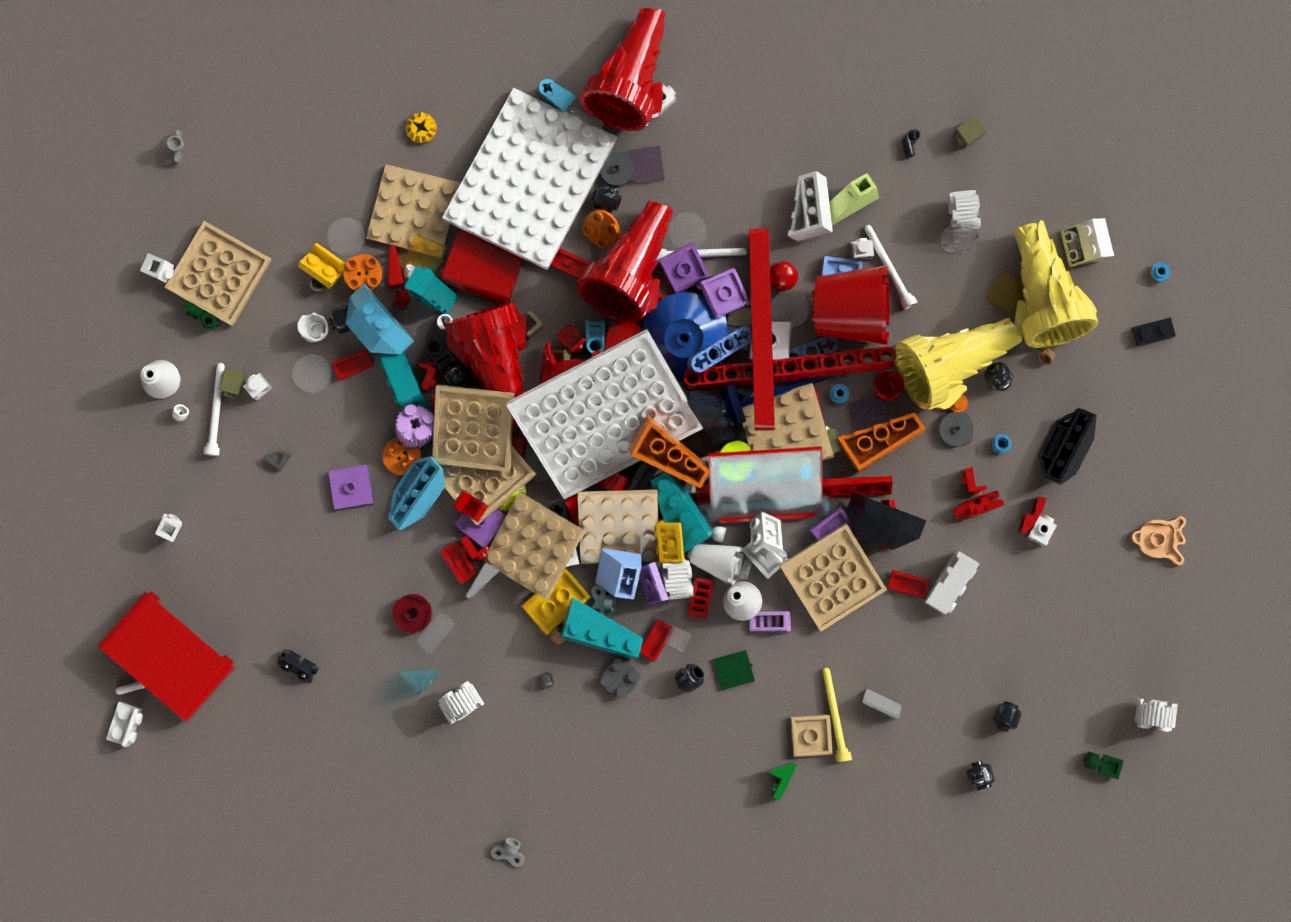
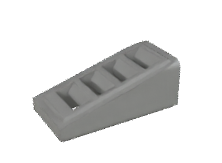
M484 563L466 593V597L469 599L474 597L499 573V570L488 563Z

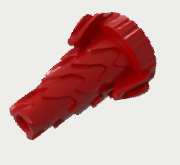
M640 8L636 20L629 26L623 42L618 44L617 49L603 64L600 73L591 75L587 79L580 95V102L584 110L599 122L623 131H639L647 127L650 120L658 117L659 112H661L663 84L661 82L653 84L654 80L652 79L657 67L656 61L661 51L659 46L665 26L663 24L665 12L661 9Z
M649 200L642 212L633 220L627 232H623L617 243L609 249L605 258L600 259L598 263L592 262V264H588L577 282V289L584 301L594 310L613 320L625 323H635L644 318L646 313L655 310L659 299L660 281L659 279H653L651 274L658 263L656 259L663 248L661 244L669 229L668 225L673 214L670 206L667 207L661 203Z
M514 302L494 306L444 323L448 334L446 340L448 347L465 367L471 366L474 378H478L482 390L515 393L514 398L522 394V372L518 362V358H520L518 351L525 349L526 318L517 312ZM513 417V426H516L518 424Z

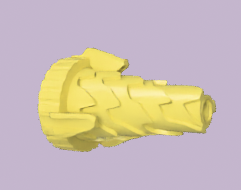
M1040 220L1037 223H1030L1016 228L1015 237L1022 257L1020 264L1025 302L1022 300L1017 301L1015 326L1018 333L1024 336L1025 343L1033 348L1053 347L1077 340L1093 331L1098 326L1096 307L1078 286H1074L1069 271L1066 272L1062 259L1057 255L1053 239H1049L1044 221Z
M1010 318L1003 319L994 324L982 325L970 331L967 328L955 334L947 333L940 337L914 335L898 342L895 346L897 372L903 376L904 388L918 407L926 410L933 408L945 410L952 406L967 391V387L962 385V380L977 374V370L990 365L992 360L1006 354V351L1021 343L1022 335L1018 333L1016 326L1011 322Z

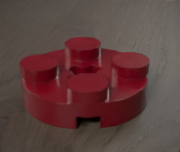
M409 594L403 596L393 607V619L398 628L404 632L417 633L423 631L432 620L431 604L421 595ZM415 608L418 616L410 619V615L407 612Z

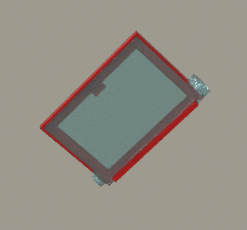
M822 446L708 453L711 507H707V519H711L712 522H751L761 512L779 520L815 518V515H829L828 496H823Z

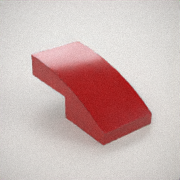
M1040 496L1035 498L1032 513L1023 514L1018 533H1026L1035 524L1047 498Z

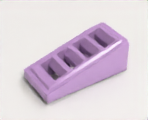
M758 612L749 620V631H791V612ZM756 616H760V627H756ZM764 616H767V627H765ZM773 616H776V627H773ZM781 616H783L784 627H781Z

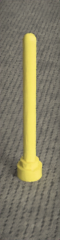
M824 668L822 673L838 748L835 755L836 763L852 760L851 752H848V748L845 747L830 669Z

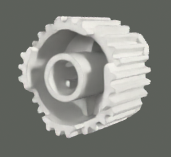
M976 190L949 193L950 203H948V212L952 214L951 230L961 231L980 228L981 218H977L979 217L980 202L979 196L976 195Z
M684 559L683 563H662V577L668 596L667 600L692 597V570L689 560Z
M469 681L460 685L454 694L450 691L438 700L440 703L439 707L450 725L454 724L457 720L465 718L477 707L480 708L484 705L478 692Z
M1137 698L1135 714L1137 727L1149 729L1152 726H1157V730L1165 732L1172 731V728H1175L1178 704L1173 703L1171 706H1167V702L1159 700H1149L1148 703H1143L1144 699Z

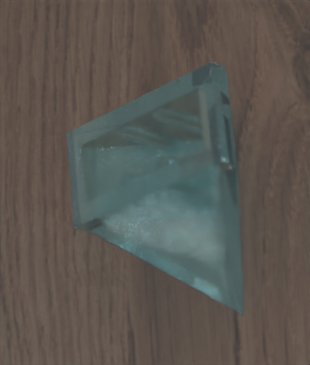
M441 670L400 671V676L417 695L423 694L441 674Z

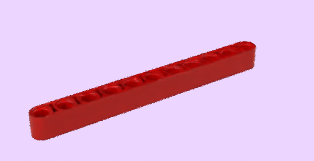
M769 228L749 229L754 430L775 431Z
M886 346L774 359L773 370L775 373L773 374V381L775 383L887 370L893 367L896 352L893 348ZM888 355L891 357V360L885 361L882 356ZM868 357L872 362L865 363L862 359ZM850 360L853 364L845 365L843 361ZM831 362L833 367L827 368L824 366V363ZM753 363L714 366L699 373H693L688 370L683 378L684 387L687 391H706L753 385V377L746 375V372L753 371ZM807 364H811L814 368L812 370H807L804 368V366ZM791 366L794 368V371L787 372L785 368ZM729 373H733L736 375V377L734 379H729L726 377V375ZM713 375L717 379L715 381H709L707 380V377ZM689 378H695L697 379V382L691 384L687 380Z

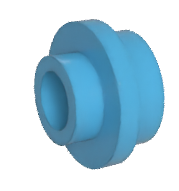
M1158 262L1152 266L1150 273L1155 281L1163 282L1169 278L1170 268L1166 263ZM1159 268L1164 270L1163 275L1158 273Z
M836 384L830 390V397L835 403H844L849 398V389L843 384ZM837 390L843 391L842 397L836 395Z
M1005 434L996 435L992 440V448L997 453H1006L1011 448V439ZM1000 440L1005 444L1003 448L998 446Z

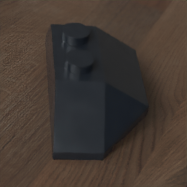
M696 390L687 392L688 406L720 453L723 446L733 441L736 436L734 418L728 416L725 404L723 402L720 403L716 396L707 391Z
M1077 408L1074 412L1065 415L1055 422L1038 455L1042 475L1045 479L1062 485L1077 474L1094 441L1096 414Z
M642 460L629 466L625 475L621 474L628 479L621 491L644 490L659 468Z
M854 492L846 509L856 536L892 550L920 539L927 521Z

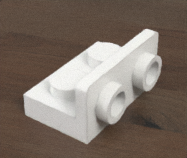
M761 512L750 522L752 552L757 553L763 547L779 554L783 550L781 522L779 519Z
M751 542L742 551L767 579L780 569V564L788 560L784 550L776 554L762 547L757 553L752 552Z
M121 701L118 702L106 740L121 744L123 747H129L131 744H134L137 737L135 730L137 725H140L142 722L143 714L141 713L143 709Z

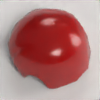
M779 261L770 267V283L775 289L787 291L797 284L798 272L791 263Z
M883 371L873 381V389L876 396L885 401L896 399L903 392L905 386L903 376L897 371Z

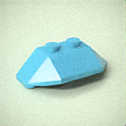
M363 284L350 296L346 325L371 353L401 355L415 342L366 284Z
M429 456L414 460L393 491L391 512H389L388 518L398 530H402L424 518L445 488L443 469L433 457Z

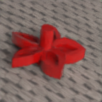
M405 287L401 291H395L397 299L392 304L395 306L400 305L401 310H404L405 302L409 303L412 300L408 296L409 292Z

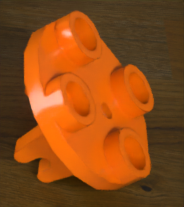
M595 210L586 216L582 231L592 243L604 249L613 245L618 240L620 227L612 214L604 210Z
M360 254L347 260L344 267V279L352 290L357 291L363 284H366L373 291L382 280L383 271L376 258Z
M397 437L386 444L382 454L383 463L387 469L401 476L406 473L414 460L422 458L421 449L418 446L412 449L410 447L406 448V445L403 446V443Z

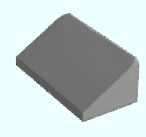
M869 689L865 690L861 703L896 720L899 718L900 704Z

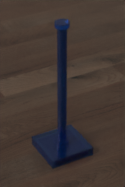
M845 374L803 379L774 389V397L785 394L797 387L811 383L816 384L837 376L843 377ZM734 384L726 386L721 391V395L727 408L728 416L734 418L736 423L734 428H737L746 422L743 407L754 404V398L752 396L740 400Z

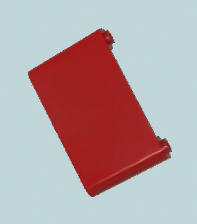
M459 228L446 266L441 268L438 278L447 287L502 305L509 303L524 259Z
M152 591L149 594L144 592L97 646L179 717L189 722L234 671L235 667L232 666L234 661L227 655L220 656L157 602L160 598Z

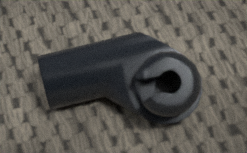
M917 129L908 131L902 140L906 158L915 156L913 145L920 138V132Z

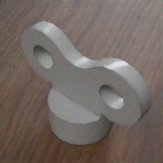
M177 130L176 135L168 138L167 146L174 152L175 163L180 164L181 150L184 148V142L182 140V131Z
M599 585L594 586L591 594L595 599V603L591 608L594 610L599 609L602 615H605V610L614 611L616 597L606 595V590ZM597 589L601 590L600 595L596 593Z
M507 838L503 846L496 845L491 850V855L494 859H507L514 867L522 866L525 860L523 854L518 852L521 845L520 842L513 838Z

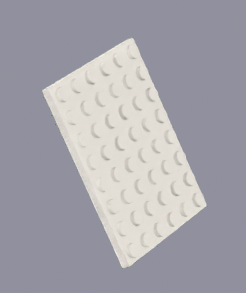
M513 88L442 219L548 270L617 141V136Z
M647 329L506 402L507 408L564 499L641 461L630 454L628 447L646 414L678 441L703 429L688 406L687 397Z

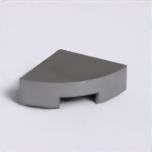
M277 451L267 455L264 461L281 471L292 454Z

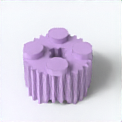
M410 404L397 415L395 431L397 438L400 439L403 446L406 445V448L410 447V449L417 448V446L421 448V445L425 446V443L428 444L433 439L434 416L433 413L428 412L427 408L424 409L423 406L420 407L418 405L416 407V405Z

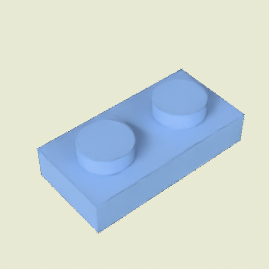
M824 256L822 275L862 269L863 261Z

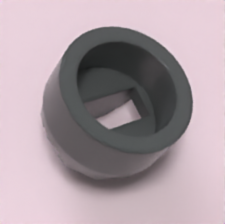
M311 278L309 283L310 289L315 293L322 292L325 285L315 278ZM315 282L320 287V289L313 285V283Z
M550 671L543 673L539 677L538 681L541 687L550 688L555 685Z

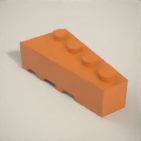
M914 412L892 419L889 422L838 437V443L857 473L860 474L924 434L926 428Z
M646 414L628 447L630 454L701 488L710 472L707 464Z

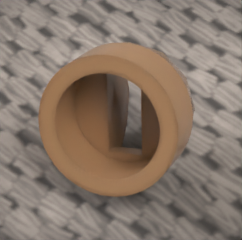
M1044 348L1038 354V359L1041 363L1050 365L1055 359V352L1050 350V348Z
M558 627L550 634V640L556 645H560L565 641L559 638L561 629Z

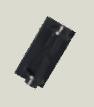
M284 649L281 656L278 657L277 664H279V667L284 671H291L297 674L296 676L302 681L312 683L313 674L316 675L319 670L316 667L317 664L306 658L300 664L298 663L301 658L299 654L290 649Z

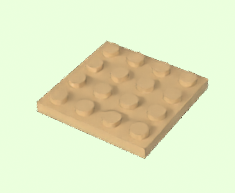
M385 164L366 239L442 258L451 225L444 221L442 217L461 183Z
M203 221L165 288L206 312L213 314L227 324L234 326L272 259Z
M813 383L774 394L775 431L754 430V401L738 405L748 445L752 451L822 446V461L834 458ZM812 456L771 459V463H759V460H753L757 477L760 480L812 464Z
M437 385L435 394L433 459L438 464L509 472L511 468L513 416L507 408L506 402L512 400L515 393Z
M513 446L511 449V468L509 472L439 464L443 469L445 489L455 501L461 491L465 490L489 506L479 522L471 519L475 525L480 524L536 475Z
M657 490L578 492L579 527L585 530L580 539L581 564H599L602 548L641 554V562H659V556L656 554L658 540L654 535V528L658 523Z
M519 492L489 547L490 550L487 551L488 556L484 557L483 562L490 564L498 569L499 572L548 600L585 530Z
M846 523L779 565L820 632L887 590Z

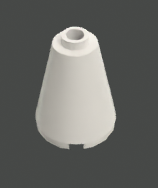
M156 360L141 370L142 387L151 397L158 399L167 398L176 393L180 386L181 378L175 365L168 361Z
M698 544L689 550L688 558L691 564L727 584L734 585L736 582L733 579L734 575H739L744 554L740 552L744 548L740 546Z
M749 582L734 583L724 594V609L735 620H750L761 609V593L756 586Z

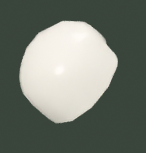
M319 314L303 315L297 323L298 332L308 342H319L328 335L329 324L324 316Z

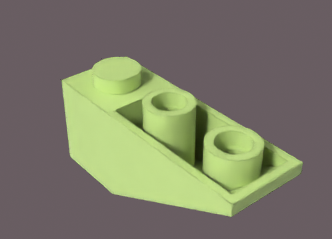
M867 173L850 182L829 202L832 225L879 199L877 187Z

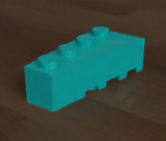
M415 266L405 285L406 290L413 299L441 314L449 315L458 295L434 276L435 274L432 273V270L425 266L421 268Z
M404 351L401 355L379 353L381 359L378 362L382 371L386 370L387 372L385 379L388 386L393 387L394 393L391 394L395 403H399L404 410L410 404L416 405V407L418 405L424 408L427 407V401L420 392L422 390L416 377L413 375L414 371L409 360L406 358V352Z
M665 471L655 475L651 480L653 490H657V501L665 523H681L684 552L710 538L713 532L679 478Z
M572 598L569 600L559 638L633 660L639 657L643 642L642 637L577 599Z

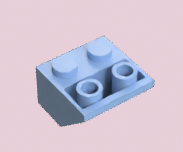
M602 548L595 583L614 597L634 600L641 571V554Z

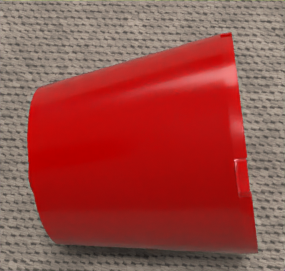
M888 266L816 276L815 289L811 293V300L814 303L812 322H815L816 335L888 345L889 332H885L886 325H889L890 322L889 280H885L887 275H889Z

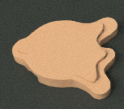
M1179 516L1171 521H1148L1138 531H1134L1131 534V541L1138 545L1140 550L1150 558H1166L1175 565H1182L1184 557L1177 550V546L1183 545L1186 542L1182 534V528L1186 525V519Z

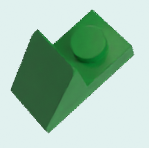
M790 762L767 770L768 773L780 778L779 782L775 780L771 788L774 798L781 800L797 767L796 763Z

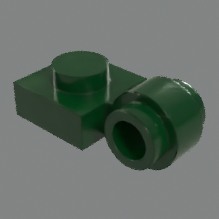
M188 301L184 303L183 308L187 310L186 315L195 320L197 317L202 319L203 327L208 330L217 328L219 321L216 316L207 314ZM212 319V323L208 325V321Z
M1088 751L1087 755L1085 754L1083 762L1084 767L1095 770L1097 766L1099 767V774L1119 779L1124 760L1103 754L1101 760L1099 759V754Z

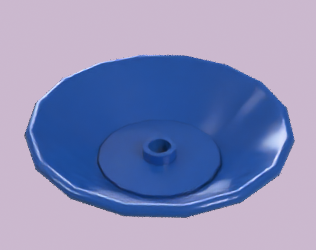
M689 292L668 295L660 300L655 310H651L646 316L642 331L646 329L649 331L674 377L678 380H683L685 372L689 370L687 361L692 355L730 333L725 315L715 319L706 298L701 294ZM682 334H686L688 336L687 341H683L681 339ZM728 339L724 342V347L727 350L729 347ZM711 349L709 357L714 360L717 354L714 349ZM697 360L696 364H694L695 367H699L698 365L705 360ZM722 360L719 361V362H717L716 364H714V365L711 366V367L719 366V365L721 364Z

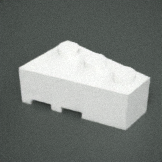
M817 171L799 176L794 199L796 201L795 209L791 215L793 219L791 230L788 231V237L798 242L833 232L826 177Z
M960 551L953 552L924 603L943 615H946L948 612L951 613L956 606L955 600L964 593L965 585L969 579L973 578L977 571L976 568L980 563Z

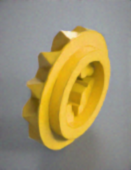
M423 112L413 114L405 126L408 137L416 143L429 142L437 131L435 120L429 114ZM415 123L419 125L425 123L424 127L427 131L421 130L417 133L418 128Z

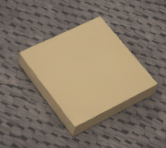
M830 715L790 717L793 757L833 754Z

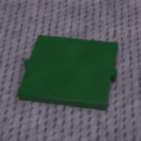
M746 650L713 659L717 671L715 675L719 679L722 690L755 681L751 669L753 665L749 661Z

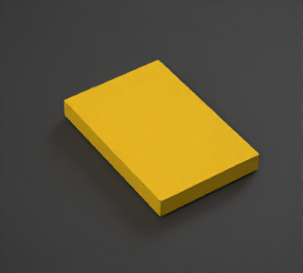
M565 568L548 600L534 594L521 607L547 636L564 621L569 600L575 598L584 604L591 596Z

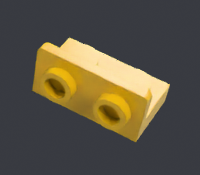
M315 243L311 251L299 262L298 267L330 289L342 277L346 263L318 243Z
M661 519L654 528V535L658 540L656 554L659 556L660 563H683L684 549L681 523H665L664 519Z

